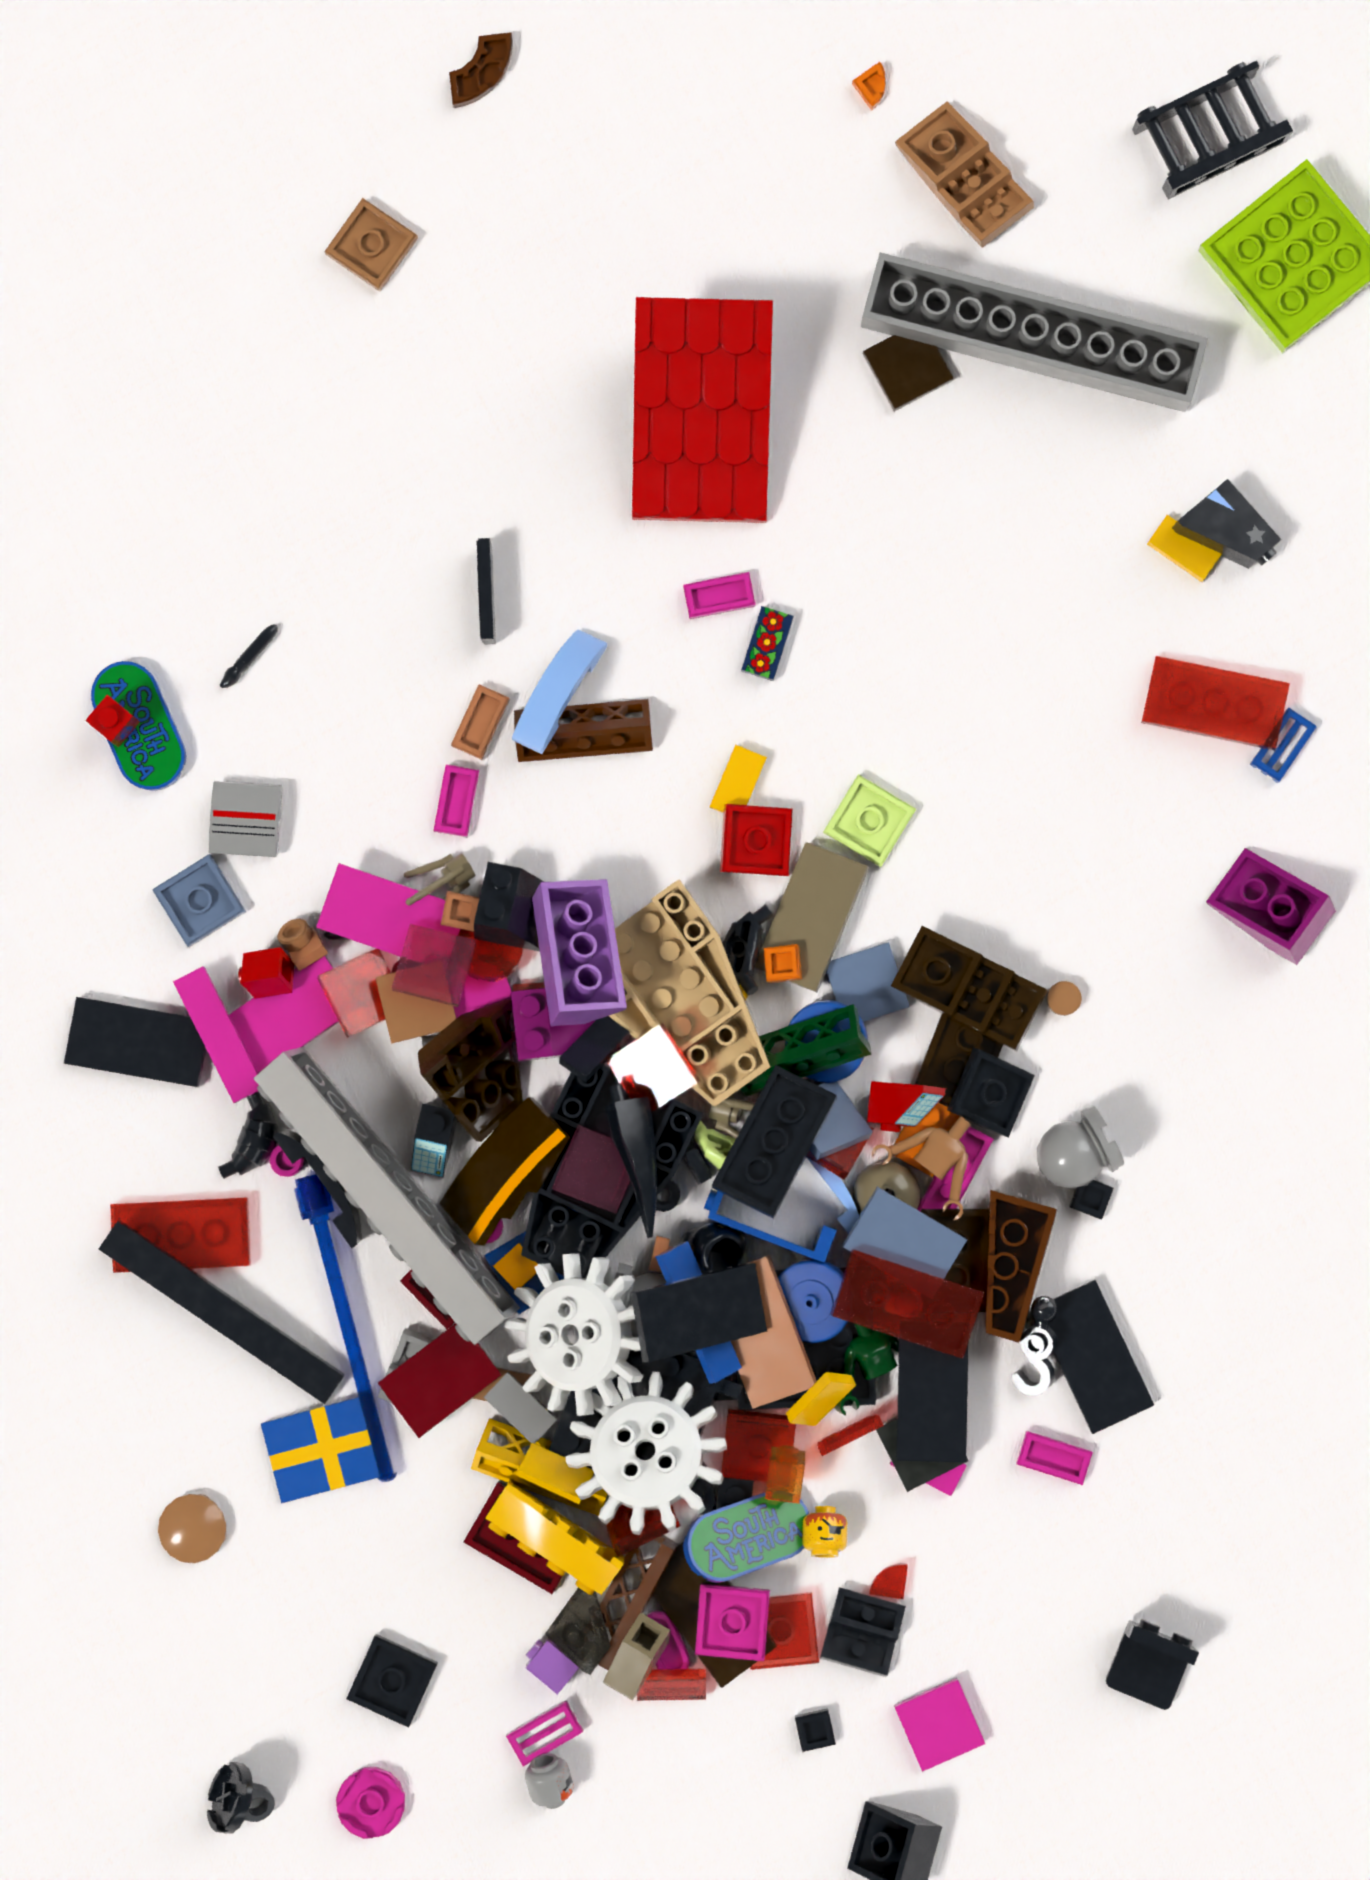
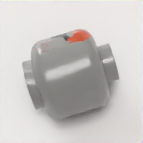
M552 1753L541 1754L535 1757L525 1771V1780L533 1803L549 1809L558 1808L573 1793L574 1784L567 1762Z

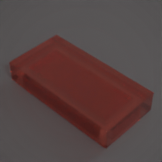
M874 1413L817 1441L816 1445L821 1455L824 1456L884 1425L879 1414Z
M652 1669L637 1694V1701L706 1700V1669Z

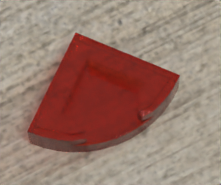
M897 1563L881 1570L873 1579L869 1588V1594L904 1599L908 1564Z

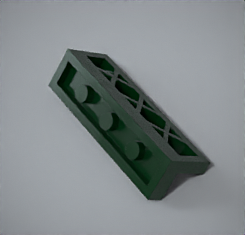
M852 1004L759 1036L771 1067L740 1090L746 1097L761 1092L775 1065L803 1078L872 1055L870 1043L860 1029L856 1006ZM849 1018L850 1029L838 1033L832 1031L838 1021ZM812 1030L819 1031L814 1041L806 1044L801 1042L807 1032ZM782 1040L788 1042L782 1052L770 1053L775 1043Z

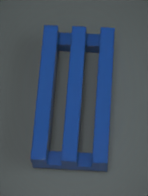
M1288 707L1249 765L1261 770V773L1273 778V781L1279 783L1317 726ZM1290 718L1295 720L1266 764L1263 763L1261 760ZM1301 725L1304 726L1306 730L1279 770L1275 771L1272 769Z

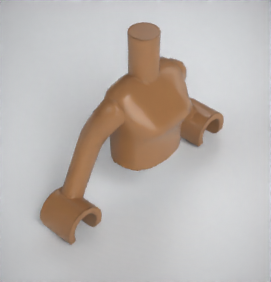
M960 1116L949 1131L942 1128L929 1127L891 1146L880 1144L873 1148L872 1157L881 1148L888 1151V1158L882 1164L886 1165L891 1162L894 1155L914 1148L926 1141L913 1159L940 1180H943L949 1170L956 1164L952 1175L949 1201L944 1204L943 1212L947 1209L948 1205L954 1203L960 1209L954 1221L962 1217L964 1209L960 1203V1194L968 1163V1154L960 1139L971 1126L968 1121Z

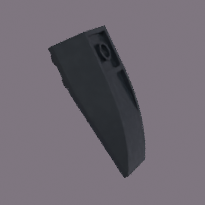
M603 1065L586 1083L571 1072L550 1114L570 1136V1139L540 1189L533 1195L521 1255L538 1264L550 1263L555 1272L564 1276L563 1254H579L581 1277L587 1278L593 1257L606 1258L641 1216L633 1187L610 1133L605 1106L613 1103L609 1089L610 1086L623 1084L626 1100L640 1097L649 1098L656 1146L657 1195L674 1176L704 1113L606 1065Z

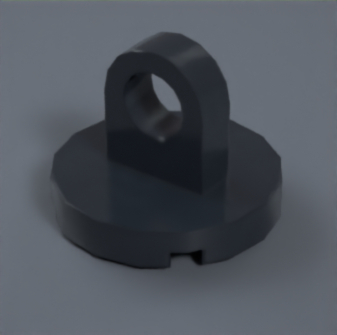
M230 1762L229 1765L224 1764L213 1778L208 1793V1801H213L212 1810L207 1809V1818L210 1827L215 1832L233 1834L240 1828L244 1820L259 1822L267 1818L274 1810L275 1800L266 1786L253 1783L250 1769L245 1764ZM264 1798L260 1806L249 1808L254 1799Z

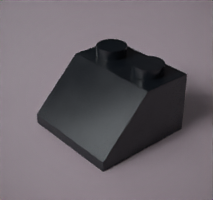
M488 862L474 920V939L540 952L532 897L540 882L544 881L522 868Z
M865 1801L847 1869L869 1880H928L942 1826L913 1813Z

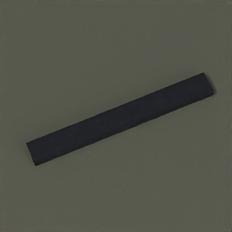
M121 1220L116 1222L98 1248L101 1252L323 1404L327 1402L345 1376L343 1372Z

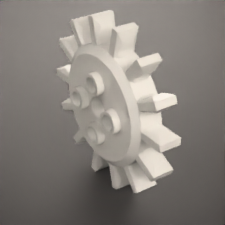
M563 1254V1280L559 1281L550 1263L538 1264L534 1268L545 1289L538 1294L529 1287H517L514 1292L522 1302L530 1307L527 1319L514 1318L505 1320V1328L514 1332H525L526 1340L525 1348L515 1350L507 1357L509 1363H525L531 1360L536 1371L527 1379L522 1387L526 1393L539 1391L546 1382L553 1385L547 1409L552 1412L564 1410L569 1391H575L577 1416L594 1414L592 1389L595 1388L598 1389L607 1407L619 1405L622 1403V1399L612 1379L617 1374L629 1383L641 1382L643 1378L640 1371L626 1361L630 1349L634 1351H641L639 1338L633 1337L630 1321L635 1320L633 1305L626 1308L620 1299L635 1280L631 1275L619 1276L610 1287L605 1285L603 1280L609 1263V1259L605 1257H593L587 1278H582L579 1254ZM567 1305H569L570 1307V1313L568 1316L565 1314L564 1310ZM571 1325H574L579 1331V1339L575 1344H572L567 1336ZM590 1327L594 1331V1335L592 1338H590L588 1335V1329ZM571 1354L575 1358V1362L573 1365L569 1362V1356Z
M652 1372L649 1379V1392L647 1396L634 1397L631 1383L619 1376L618 1389L623 1397L622 1403L612 1408L607 1407L602 1397L593 1392V1408L603 1416L597 1426L591 1427L583 1422L572 1421L570 1429L575 1435L590 1439L591 1445L590 1452L573 1453L566 1456V1464L568 1467L576 1469L592 1466L595 1474L592 1479L582 1483L575 1492L580 1500H583L604 1489L610 1497L601 1508L598 1517L606 1525L614 1518L621 1505L632 1508L630 1526L632 1533L636 1535H641L645 1526L644 1515L646 1510L659 1509L661 1521L669 1532L676 1530V1518L671 1511V1505L682 1498L689 1504L692 1510L701 1514L705 1510V1506L701 1497L691 1490L697 1478L711 1484H722L724 1479L722 1473L714 1468L703 1466L702 1462L703 1454L719 1453L727 1450L726 1439L720 1437L701 1439L698 1432L700 1427L712 1422L718 1416L713 1406H709L690 1417L683 1410L694 1392L693 1386L688 1382H685L679 1388L672 1401L660 1397L663 1387L660 1372ZM657 1423H662L665 1426V1430L661 1434H654L652 1432L653 1426ZM622 1431L631 1433V1437L627 1442L618 1440V1435ZM643 1442H650L655 1446V1454L649 1460H641L636 1456V1449ZM663 1457L672 1459V1464L669 1468H661L659 1466V1462ZM627 1466H637V1473L634 1476H627L625 1474Z

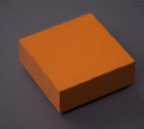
M798 944L764 948L766 981L768 983L802 980L800 948Z

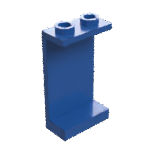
M710 1190L703 1208L709 1210L707 1218L825 1263L837 1230L821 1225L813 1248L810 1250L717 1214L724 1194L719 1191Z

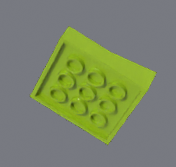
M1308 159L1303 161L1200 244L1198 250L1282 353L1370 285V235Z

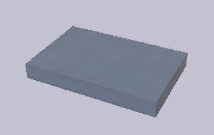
M877 1186L842 1246L932 1299L967 1239Z

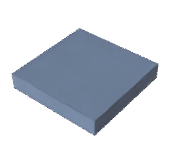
M211 854L206 855L152 889L187 947H191L247 912Z
M889 942L831 960L826 973L835 1000L847 1006L854 1004L863 1022L910 1007L906 994L891 987L898 969Z
M838 1082L819 1085L836 1094L837 1100L810 1149L816 1160L867 1140L873 1133Z

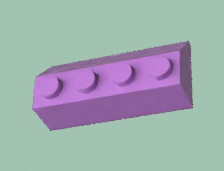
M607 879L540 882L532 897L550 1026L586 1024L626 1010V999Z

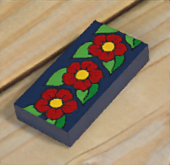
M761 606L741 672L774 681L794 618L793 615Z

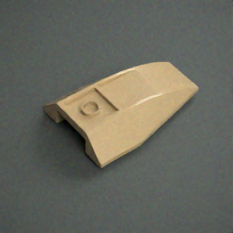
M678 879L651 899V903L615 928L627 1008L624 1011L609 1016L627 1029L630 1035L711 1105L716 1107L771 1066L721 938L681 880Z

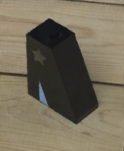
M1226 479L1172 527L1177 534L1222 554V557L1248 569L1257 561L1261 566L1269 561L1277 553L1274 547L1282 540L1229 479Z

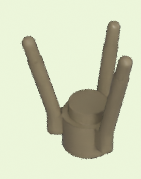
M462 853L456 857L449 854L441 860L405 872L403 876L410 878L445 867L440 870L443 877L408 898L405 902L406 905H412L446 883L450 887L456 885L450 891L460 893L469 887L470 883L468 881L476 875Z
M728 1097L716 1107L711 1105L709 1118L717 1120L716 1129L725 1131L734 1138H737L739 1131L730 1126V1123L737 1124L742 1109L751 1111L755 1103Z

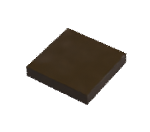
M893 335L864 350L862 353L894 412L952 382L954 379L939 350L934 345Z

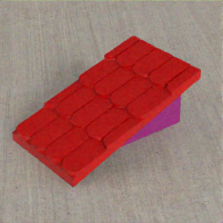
M636 297L632 520L767 522L773 300Z

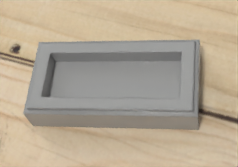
M507 1372L484 1398L528 1441L535 1444L557 1421V1418L530 1392L526 1393L522 1388L523 1385Z

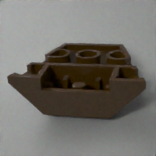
M509 999L460 1015L418 1051L420 1074L446 1104L467 1133L478 1142H482L523 1102L519 1063L513 1060L512 1043L516 1040L515 1031H510L508 1012L512 1011L513 1008L512 1000Z

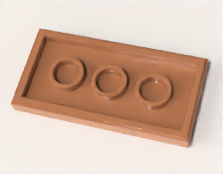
M769 1255L747 1262L756 1264L767 1332L731 1341L742 1367L738 1372L752 1409L806 1391L817 1382Z

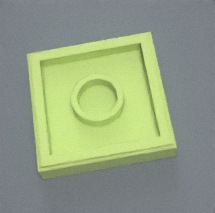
M858 774L823 833L881 868L916 809Z

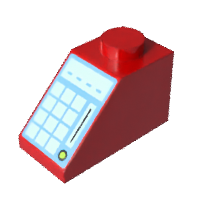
M871 1081L867 1122L881 1124L880 1131L901 1133V1126L916 1127L945 1096L946 1088Z

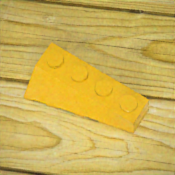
M511 1480L486 1516V1519L490 1521L488 1527L504 1538H506L507 1534H510L519 1540L517 1546L532 1557H535L536 1553L540 1554L548 1560L547 1567L561 1576H564L567 1572L577 1579L575 1585L589 1595H593L595 1591L602 1595L624 1564V1555Z

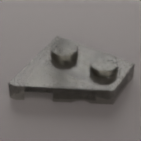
M578 1587L545 1635L575 1665L589 1675L592 1674L611 1645L596 1591L593 1595H589Z

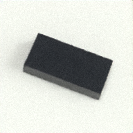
M608 1016L597 1019L560 1056L559 1064L586 1083L629 1039L630 1032Z

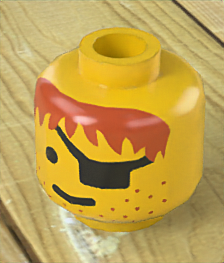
M816 1506L815 1513H810L803 1518L802 1543L806 1550L811 1551L812 1557L835 1558L839 1557L840 1551L846 1549L848 1525L846 1517L836 1513V1507Z

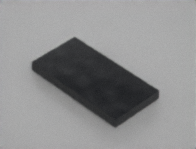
M76 997L64 1064L199 1087L206 1047L189 1016Z
M775 1065L711 1185L712 1188L774 1219L834 1106L837 1095Z
M747 1263L631 1292L643 1362L649 1363L767 1332L755 1263Z
M1092 1280L1053 1298L1058 1305L1056 1318L1049 1322V1327L1055 1332L1057 1337V1346L1053 1353L1091 1434H1095L1154 1406L1152 1398L1096 1280Z
M899 1321L897 1461L966 1463L968 1322Z

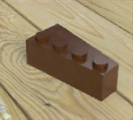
M990 1190L986 1333L1020 1343L1058 1210Z

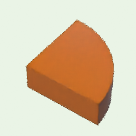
M880 61L852 81V85L871 111L880 103L885 91V71Z

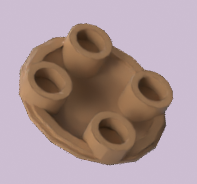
M188 1494L176 1498L165 1507L159 1518L158 1534L161 1545L170 1556L181 1562L198 1563L208 1560L219 1551L227 1536V1525L223 1512L208 1496Z

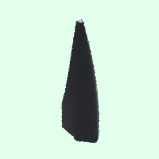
M623 1084L610 1086L609 1089L613 1103L605 1106L612 1141L622 1158L633 1187L647 1238H652L656 1213L657 1161L649 1098L640 1097L626 1100Z

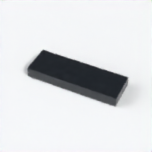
M478 538L476 545L480 639L484 645L496 644L492 543L490 538Z

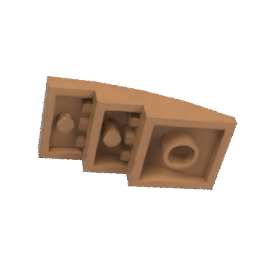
M948 101L895 141L898 149L934 195L982 248L1034 208L1033 200L1012 179L1011 171L990 151L989 143Z

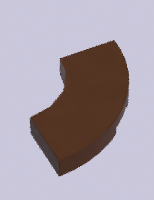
M512 32L479 36L478 48L472 60L462 68L449 72L453 108L463 107L480 100L499 84L511 60L513 47Z

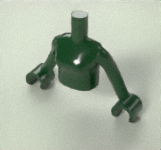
M863 1311L852 1315V1320L859 1336L854 1338L846 1349L843 1374L852 1375L854 1379L855 1360H857L864 1379L879 1377L896 1368L898 1365L891 1350L892 1348L898 1353L899 1339L887 1328L871 1329ZM852 1390L834 1407L837 1412L846 1415L843 1406L847 1400H849L850 1405L857 1410L859 1408V1401L852 1396Z

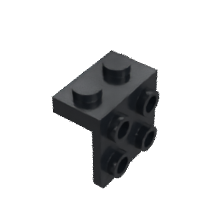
M1141 1619L1140 1623L1129 1620L1105 1682L1108 1687L1160 1709L1167 1710L1172 1705L1187 1664L1195 1665L1199 1652L1192 1646L1193 1640L1173 1632L1172 1637L1160 1633L1161 1627L1144 1619Z

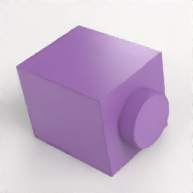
M548 1636L544 1643L538 1639L525 1655L530 1659L525 1668L557 1695L581 1664L577 1658L550 1636Z

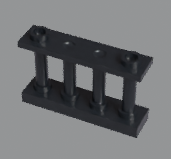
M1257 60L1248 65L1245 62L1236 64L1227 71V75L1157 109L1155 106H1150L1137 115L1138 118L1132 128L1133 133L1137 135L1148 129L1169 170L1168 177L1162 187L1168 200L1286 143L1290 138L1293 130L1288 120L1278 124L1275 121H1271L1250 79L1255 77L1260 67ZM1238 86L1259 127L1257 130L1258 134L1250 138H1246L1245 135L1241 136L1220 95ZM1207 100L1229 141L1228 148L1219 153L1216 150H1211L1190 109ZM1176 115L1179 116L1199 155L1198 163L1188 168L1185 164L1181 165L1160 124Z

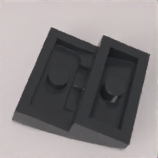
M839 1587L820 1659L887 1677L906 1606Z

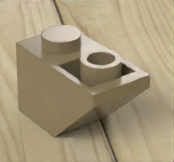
M640 1612L623 1639L603 1683L633 1701L669 1644L670 1629Z

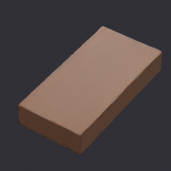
M479 684L455 734L451 747L483 760L510 698Z

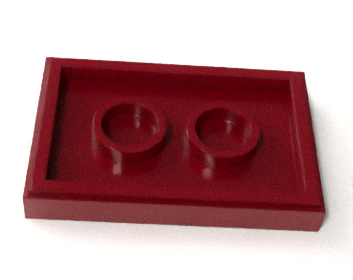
M456 1323L378 1382V1385L418 1438H421L502 1376L478 1343L474 1345L471 1340L468 1342L459 1335L455 1328Z
M498 1481L463 1543L553 1594L563 1576L546 1566L548 1560L536 1553L535 1557L530 1556L517 1546L519 1540L510 1534H507L506 1538L488 1527L490 1521L486 1519V1516L506 1487L505 1484Z

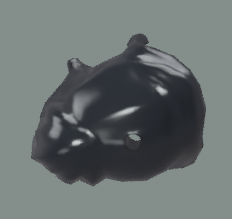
M717 1222L688 1230L682 1235L679 1244L686 1241L689 1242L702 1274L739 1266L747 1249L745 1236L741 1231Z

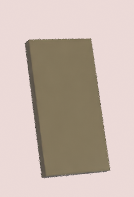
M805 842L760 950L755 968L766 972L764 948L798 944L800 948L802 980L789 982L818 993L869 867Z

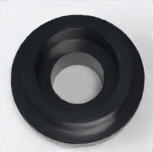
M670 1180L664 1187L670 1192L669 1199L660 1201L656 1197L657 1211L666 1212L672 1210L678 1204L680 1189L673 1180Z

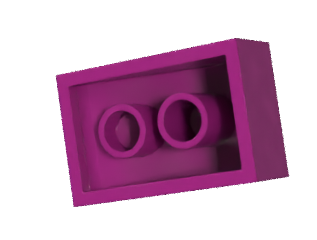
M1244 848L1206 901L1207 905L1258 942L1295 965H1298L1336 912L1329 895Z
M545 988L511 992L519 1062L560 1057L595 1022L550 1026Z

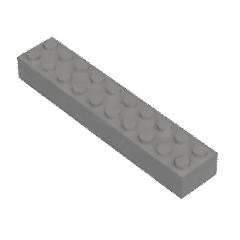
M881 252L879 253L861 321V327L892 336H900L949 351L1181 412H1186L1191 404L1208 340L1206 337Z
M304 1047L282 1052L253 1078L259 1085L257 1090L266 1101L273 1102L281 1111L279 1113L281 1120L289 1128L296 1129L302 1137V1145L310 1154H316L325 1164L323 1166L325 1173L333 1181H339L345 1188V1196L354 1207H360L369 1217L367 1222L372 1230L379 1235H384L390 1243L389 1249L398 1260L405 1261L413 1270L411 1275L415 1282L422 1288L427 1287L435 1297L433 1302L443 1314L451 1316L457 1324L455 1326L457 1332L464 1340L468 1342L471 1340L476 1345L520 1309L518 1304Z

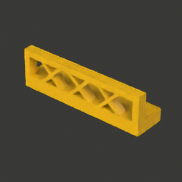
M489 1418L476 1449L471 1466L472 1470L505 1482L511 1480L521 1488L599 1516L607 1497L604 1489L597 1491L590 1498L583 1499L580 1504H577L516 1476L525 1457L521 1448L531 1445V1442L515 1427ZM491 1432L505 1436L509 1444L500 1447L489 1443L488 1439ZM541 1437L535 1444L549 1450L552 1441Z

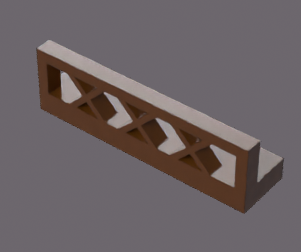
M641 699L566 706L559 720L561 718H571L573 721L567 724L558 723L559 727L543 754L515 742L518 762L653 751L649 700ZM514 710V729L523 710ZM631 712H643V717L627 718L625 715ZM596 715H604L607 717L603 721H594L591 719Z
M647 1525L644 1526L641 1535H636L625 1556L623 1566L610 1584L578 1645L599 1657L598 1665L606 1670H609L623 1639L640 1612L643 1613L679 1546V1543ZM646 1535L660 1543L661 1546L655 1557L644 1560L640 1544ZM636 1553L638 1562L631 1563ZM651 1563L647 1570L645 1565ZM640 1566L643 1580L639 1587L628 1590L624 1574L627 1570ZM620 1584L622 1592L615 1593ZM635 1593L633 1599L631 1600L630 1595ZM624 1597L627 1606L624 1616L612 1620L608 1608L610 1601ZM604 1614L606 1622L599 1623ZM619 1624L615 1631L614 1625ZM604 1627H608L611 1636L606 1650L590 1642L594 1631Z

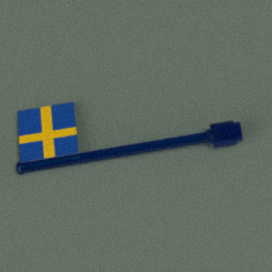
M316 1174L295 1179L297 1188L294 1189L301 1219H309L310 1225L314 1226L359 1397L261 1423L281 1504L378 1478L381 1482H390L397 1476V1472H394L327 1221L330 1220L329 1213L335 1211L330 1193Z

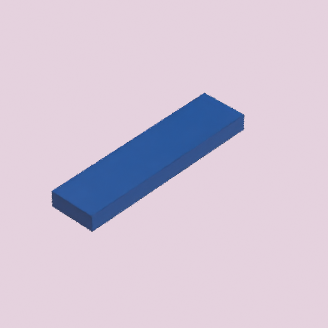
M688 1241L682 1242L655 1256L666 1283L702 1275ZM731 1341L695 1350L709 1384L716 1383L742 1368Z

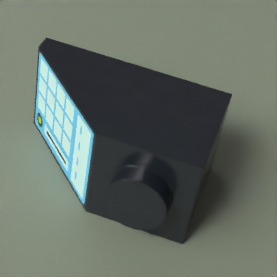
M422 1103L414 1137L411 1171L444 1178L457 1124V1119L449 1109Z

